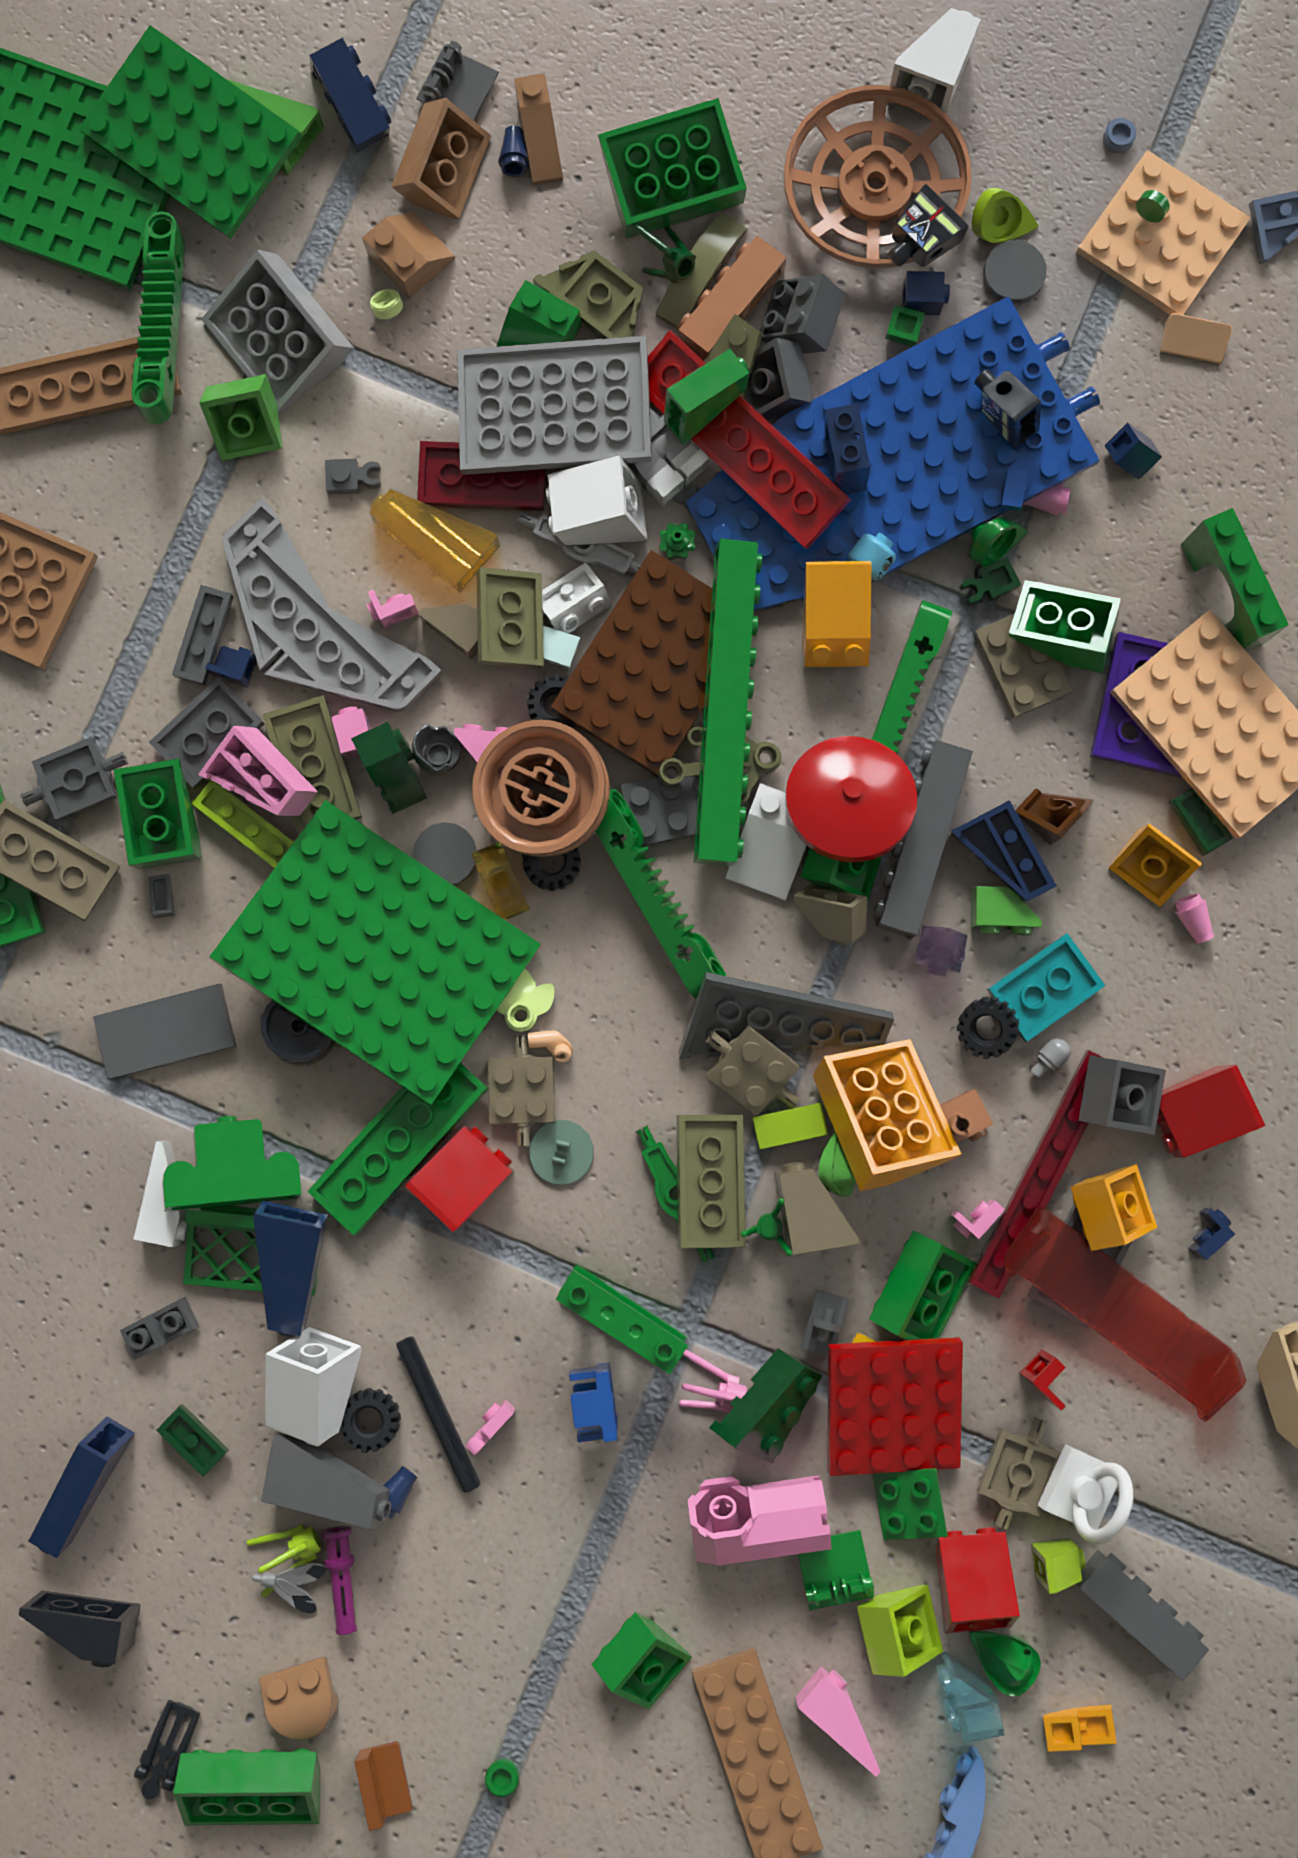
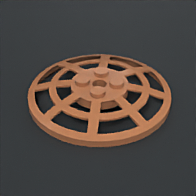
M867 85L847 89L817 105L802 120L793 134L787 150L783 173L784 192L789 210L805 236L820 250L835 259L854 266L867 268H891L897 266L891 259H879V246L896 243L892 239V235L879 237L880 222L893 217L899 219L906 209L905 207L909 202L911 194H917L925 184L938 196H940V193L959 191L958 202L954 211L962 218L969 198L972 181L971 161L967 146L958 128L949 116L933 102L917 93L886 85ZM874 101L872 121L854 123L836 132L826 118L832 112L847 105ZM886 102L911 108L928 118L932 124L919 137L904 126L885 121ZM816 126L827 142L816 156L812 173L794 169L795 159L801 144L808 133ZM871 132V145L859 148L854 152L844 142L855 135ZM884 133L897 136L908 142L910 146L902 154L893 148L883 146ZM941 133L947 138L955 153L960 178L944 180L940 178L938 163L928 146ZM834 150L844 162L839 177L821 175L826 159ZM919 155L922 156L928 167L930 181H914L910 163ZM871 178H879L884 186L880 189H873L868 185L867 181ZM793 182L811 186L814 205L823 219L811 228L805 223L797 208L793 193ZM820 188L838 190L843 205L830 214L823 202ZM853 214L855 217L867 221V236L852 232L840 223ZM833 230L849 241L866 245V258L855 257L841 252L825 243L820 237ZM910 258L904 264L911 263L914 260Z

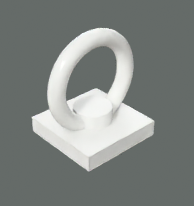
M1065 1444L1037 1506L1074 1523L1077 1532L1084 1540L1094 1544H1101L1114 1538L1126 1524L1133 1504V1485L1129 1474L1120 1465L1101 1461ZM1118 1485L1119 1501L1116 1511L1111 1520L1104 1527L1098 1529Z

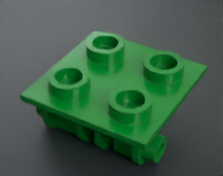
M936 1468L872 1474L884 1540L948 1536Z
M860 1529L831 1535L830 1550L798 1554L809 1611L875 1597L872 1577H870Z

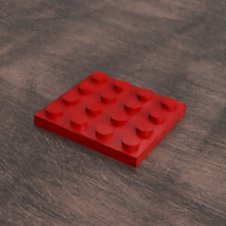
M960 1337L828 1344L827 1471L830 1476L906 1472L908 1470L936 1468V1470L961 1468L963 1342Z

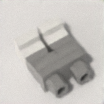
M650 408L652 462L626 464L663 507L683 490L684 485H689L707 469L709 458L701 449L697 450L690 441L682 445L664 423V415L660 417Z

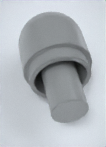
M1062 1039L1050 1040L1039 1051L1037 1058L1040 1061L1030 1071L1038 1079H1041L1048 1070L1052 1072L1056 1069L1059 1070L1070 1057L1071 1049L1069 1044Z

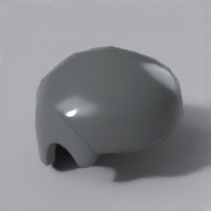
M425 724L415 732L412 752L415 762L421 769L430 773H445L454 769L459 763L462 750L460 742L446 726L432 727L429 724Z

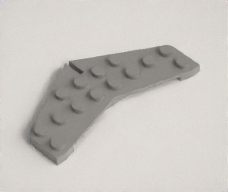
M262 498L225 533L223 545L259 670L263 672L283 652L285 653L264 674L266 677L400 712L409 708L442 674V671L430 659L417 652L414 653L331 609L273 508Z

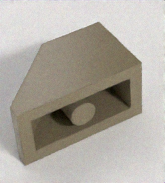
M464 603L422 608L419 611L418 615L422 623L470 660L478 652L477 607L474 609L469 604Z
M808 885L794 895L796 905L823 938L835 940L837 944L848 945L866 933V896L814 885Z

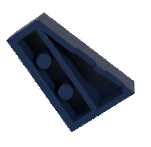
M342 37L310 54L311 73L315 80L319 79L325 91L324 96L329 104H332L338 115V120L356 152L389 136V124L392 123L391 118L384 105L378 106L373 97L376 94V90L368 75L363 77L357 66L361 62L353 45L347 47Z
M1010 800L951 831L953 837L1007 887H1010L1025 903L1057 886Z

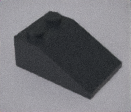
M42 1590L20 1607L19 1616L80 1660L92 1661L91 1664L93 1666L105 1668L112 1666V1664L115 1665L134 1645L140 1604Z

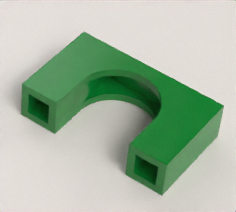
M1228 509L1203 520L1181 543V546L1194 572L1214 564L1223 574L1234 602V616L1225 627L1248 652L1265 644L1289 624L1234 509Z

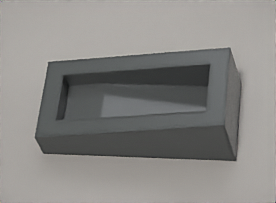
M170 875L149 877L152 916L155 919L175 916Z

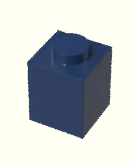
M907 271L903 282L902 307L924 312L925 315H940L943 305L948 304L950 296V285L945 284V272Z

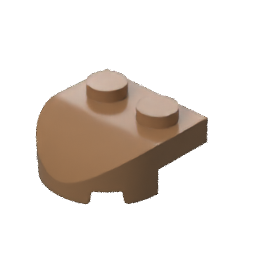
M326 1657L259 1677L266 1717L270 1725L278 1733L291 1739L308 1740L319 1736L327 1729L326 1726L337 1711L338 1696L333 1691Z

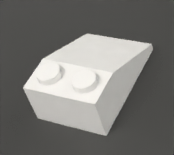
M760 783L740 839H743L744 842L742 858H737V863L729 867L725 879L785 901L806 844L798 837L789 822L785 807V792Z

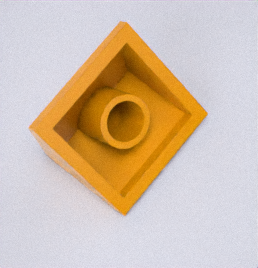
M1148 823L1136 830L1111 863L1109 869L1157 906L1161 907L1200 867L1201 862Z

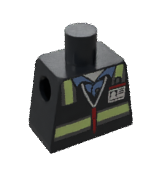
M925 184L895 223L892 239L897 244L889 251V257L897 266H902L908 259L912 258L919 266L925 267L964 240L969 225Z
M987 369L977 376L974 384L981 391V410L1015 450L1040 430L1041 400L1010 371H1004L996 378Z

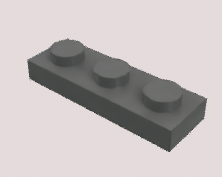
M204 585L200 586L172 672L175 678L206 686L209 672L205 667L207 663L213 664L234 599L231 593Z

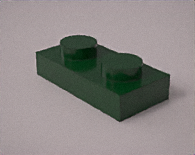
M183 1404L156 1430L202 1477L229 1451Z

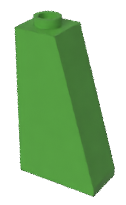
M228 80L302 134V138L280 168V170L289 175L324 128L319 110L310 105Z

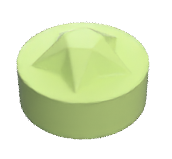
M384 289L377 292L371 298L370 306L374 316L378 319H390L401 312L403 302L396 290Z

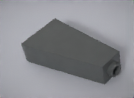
M281 1432L273 1435L261 1502L366 1529H372L384 1524L391 1509V1502L388 1501L390 1489L320 1446L307 1444L303 1440L282 1434Z

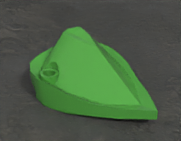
M834 1131L822 1153L818 1175L828 1192L841 1197H848L857 1183L837 1134Z

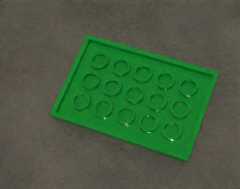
M151 25L144 32L78 128L89 139L230 240L302 138L299 130Z

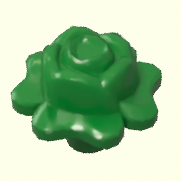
M669 523L667 530L660 531L661 544L659 548L662 552L667 551L669 559L675 557L686 559L688 551L693 552L695 550L693 541L695 532L688 530L686 523L679 525Z

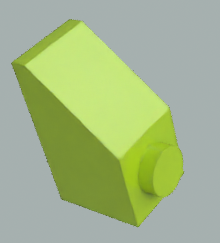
M1070 1538L1031 1543L1035 1577L1049 1594L1058 1593L1082 1581L1081 1569L1086 1567L1082 1548H1078Z

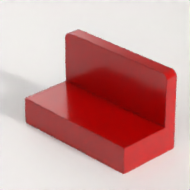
M1041 1349L1019 1373L1056 1408L1062 1411L1066 1407L1048 1388L1066 1367L1056 1357Z

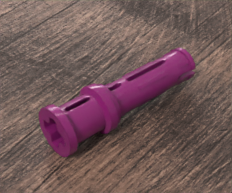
M350 1526L330 1527L321 1532V1536L326 1542L327 1558L324 1560V1566L330 1571L332 1600L336 1622L335 1631L337 1635H346L357 1631L350 1570L355 1561L354 1555L350 1553L349 1535L352 1533ZM337 1541H339L340 1552H337V1548H336V1542H337ZM341 1586H344L345 1611L342 1609Z

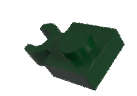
M1008 557L979 569L977 572L979 580L967 579L959 588L961 591L966 588L975 590L976 595L967 600V604L970 606L977 604L986 593L990 601L1019 589L1021 583Z

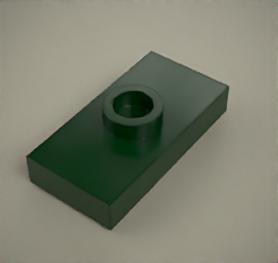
M1193 788L1168 802L1203 856L1233 839L1225 825Z

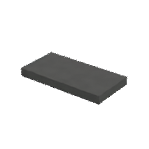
M220 983L93 1016L108 1079H115L237 1047L223 987Z

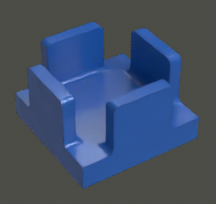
M610 1362L600 1363L594 1367L570 1370V1381L596 1379V1381L577 1383L573 1386L574 1393L571 1394V1405L575 1428L601 1426L578 1430L577 1442L602 1439L604 1442L616 1441L618 1438V1422Z

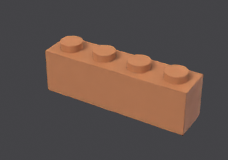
M756 236L750 244L746 242L742 245L736 255L737 260L733 265L723 268L717 277V284L711 291L709 289L705 290L697 302L698 307L692 314H685L678 324V337L703 361H705L734 314L745 320L784 273L786 257L759 236Z

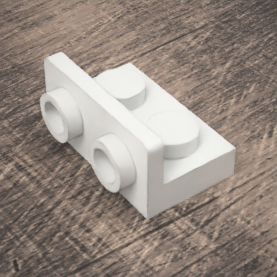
M586 562L542 590L543 614L549 620L553 629L566 633L574 631L589 619L602 613L612 604L604 585Z

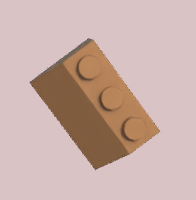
M447 98L424 103L391 187L416 206L453 219H459L491 135Z

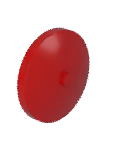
M841 736L816 744L798 759L787 781L785 807L793 830L809 848L833 860L862 862L888 853L903 840L912 825L916 813L917 790L909 768L890 748L864 737Z

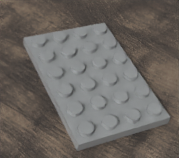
M646 336L457 350L460 471L462 475L578 467L615 456H620L625 463L652 462Z

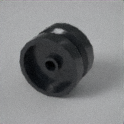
M272 1000L266 1006L261 1018V1034L267 1047L283 1062L295 1066L311 1065L324 1059L333 1049L335 1042ZM302 1022L305 1025L301 1032L293 1031L298 1028L297 1023Z

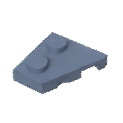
M1298 190L1256 199L1249 203L1260 264L1265 263L1298 236Z

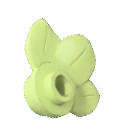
M524 969L496 1011L505 1015V1021L512 1030L517 1032L527 1031L535 1025L537 1016L547 1012L552 1006L555 994L554 985L548 983L536 987L532 976ZM518 1010L526 1011L527 1018L525 1021L518 1022L515 1019V1014Z

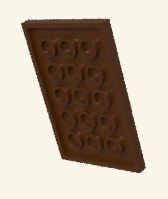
M650 550L551 705L550 710L659 778L660 766L665 760L672 758L704 706L712 588L658 553Z

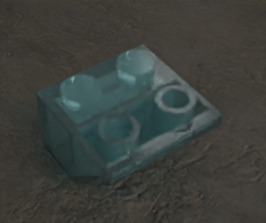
M946 1651L940 1654L942 1664L936 1665L940 1686H943L945 1695L948 1697V1699H943V1705L947 1721L951 1723L952 1731L959 1732L964 1743L1004 1736L998 1700L986 1679Z

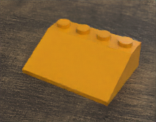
M911 1039L823 1057L812 1076L860 1192L893 1184L960 1157L959 1147Z

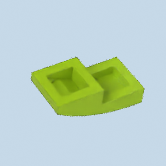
M821 1102L753 1117L759 1149L828 1135Z

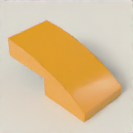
M1112 1705L1072 1708L1043 1715L1048 1752L1082 1750V1745L1117 1744Z

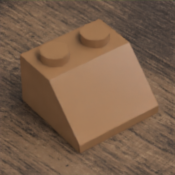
M414 212L385 217L362 237L368 256L408 298H411L455 259L450 250Z

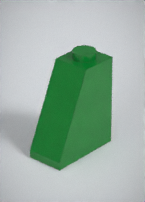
M728 349L667 389L664 423L682 445L693 438L747 389L749 368L746 362L741 357L737 358L732 350Z

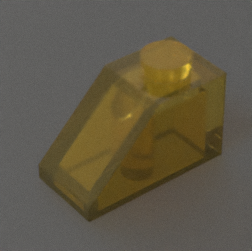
M497 842L471 853L479 876L498 916L507 920L530 910L502 843Z

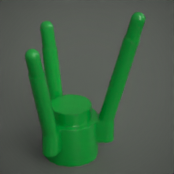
M779 1198L771 1213L761 1215L757 1220V1225L750 1226L742 1231L740 1235L741 1237H748L758 1233L765 1240L775 1239L784 1253L790 1257L792 1256V1251L781 1235L783 1225L778 1216L784 1205V1199Z

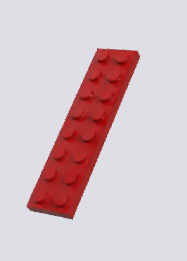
M671 330L668 331L648 356L649 399L663 413L665 412L667 389L706 364ZM742 396L737 397L691 438L700 449L806 549L815 542L851 501L840 488Z

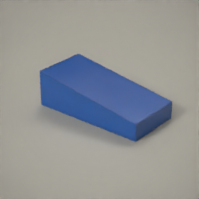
M1007 468L1001 502L1002 509L1021 511L1028 470Z

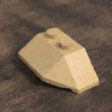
M1292 1322L1272 1332L1256 1367L1277 1432L1298 1449V1322Z

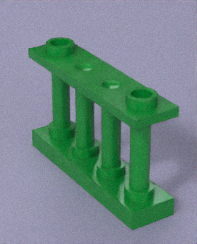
M578 1264L572 1270L555 1299L668 1374H671L688 1347V1344L684 1342L687 1335Z

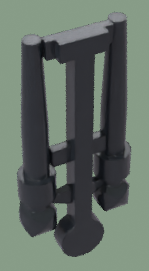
M167 1701L146 1750H143L139 1762L141 1764L134 1772V1777L139 1780H144L149 1770L153 1772L152 1778L147 1780L142 1786V1795L146 1799H154L161 1788L168 1792L173 1790L180 1755L187 1752L201 1714L199 1711L194 1710L193 1707L181 1702ZM173 1709L178 1714L166 1744L163 1746L158 1743L170 1711ZM185 1715L192 1717L178 1750H172ZM155 1752L160 1753L161 1756L157 1765H152L156 1756ZM168 1757H170L174 1760L170 1762L168 1769L166 1771L164 1769V1766ZM160 1776H165L160 1786L159 1778Z

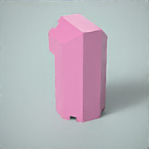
M819 1475L741 1486L739 1480L733 1476L708 1479L699 1486L700 1491L694 1497L693 1493L688 1499L696 1562L718 1566L831 1549L830 1527L827 1524V1506Z

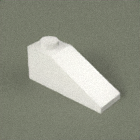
M156 1141L134 1240L176 1247L181 1245V1241L186 1240L188 1223L185 1222L186 1210L164 1212L163 1175L167 1166L176 1162L171 1142Z

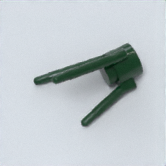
M634 224V230L664 253L662 261L666 271L644 267L642 269L643 273L668 279L672 283H676L678 279H687L693 273L696 255L686 248L670 226L665 227V231L677 248L667 247L638 224Z

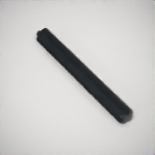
M413 1336L406 1337L397 1343V1349L464 1493L471 1492L480 1486L478 1475Z

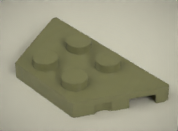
M594 250L584 254L576 261H568L559 265V270L545 276L539 274L533 278L534 285L580 309L581 322L602 339L634 336L643 297V287Z

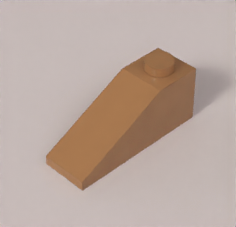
M545 73L514 78L532 183L537 185L563 180Z

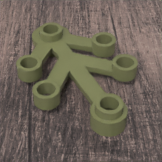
M693 727L689 730L686 740L691 747L698 748L701 747V742H694L691 734L698 732L702 736V728ZM746 735L745 743L750 744L749 760L744 762L743 768H751L746 774L748 776V785L745 798L741 800V805L749 799L750 791L762 774L774 772L779 767L782 759L781 752L775 744L766 741L757 744ZM761 753L769 755V763L765 764L760 761L759 756ZM667 759L659 768V778L667 786H676L683 778L698 776L700 762L683 764L678 759ZM672 768L676 771L677 777L669 779L665 771Z

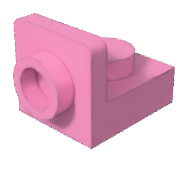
M374 590L368 592L372 601L366 604L374 622L380 619L384 629L419 613L410 593L407 595H394L386 601V604L381 605Z
M989 1200L987 1203L981 1201L971 1212L970 1215L973 1219L970 1222L959 1212L953 1211L950 1216L956 1222L952 1226L966 1239L970 1235L980 1239L1005 1209L995 1200Z

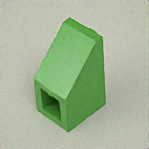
M976 886L971 890V928H980V934H999V929H1012V935H1032V930L1042 927V920L1010 887Z

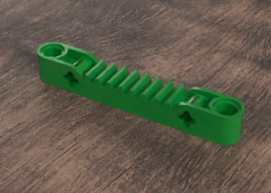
M162 211L152 214L145 224L143 244V276L145 281H142L144 292L141 293L143 304H140L142 315H139L141 326H138L140 337H137L139 349H136L138 357L134 361L131 393L132 399L142 417L150 424H161L167 421L173 411L185 250L184 237L175 218L170 213Z
M922 600L871 739L887 746L896 754L899 752L897 747L904 738L902 735L908 727L906 723L911 718V711L916 705L915 699L921 691L919 688L924 682L925 677L923 676L939 652L953 610ZM919 644L925 646V653L923 655L918 653Z
M611 789L606 813L595 832L687 990L697 999L706 972L722 976L727 975L704 936L692 932L695 927L693 924L685 925L683 923L688 914H678L677 911L682 905L681 902H671L675 892H665L664 888L669 883L668 880L659 881L658 877L662 870H653L651 866L656 861L655 858L646 859L645 857L649 848L648 846L642 847L644 833L623 796L617 790ZM625 834L627 839L622 843L621 838ZM690 946L693 952L688 955L685 949Z

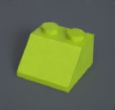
M918 1585L876 1595L857 1606L872 1675L905 1677L944 1652L928 1585Z

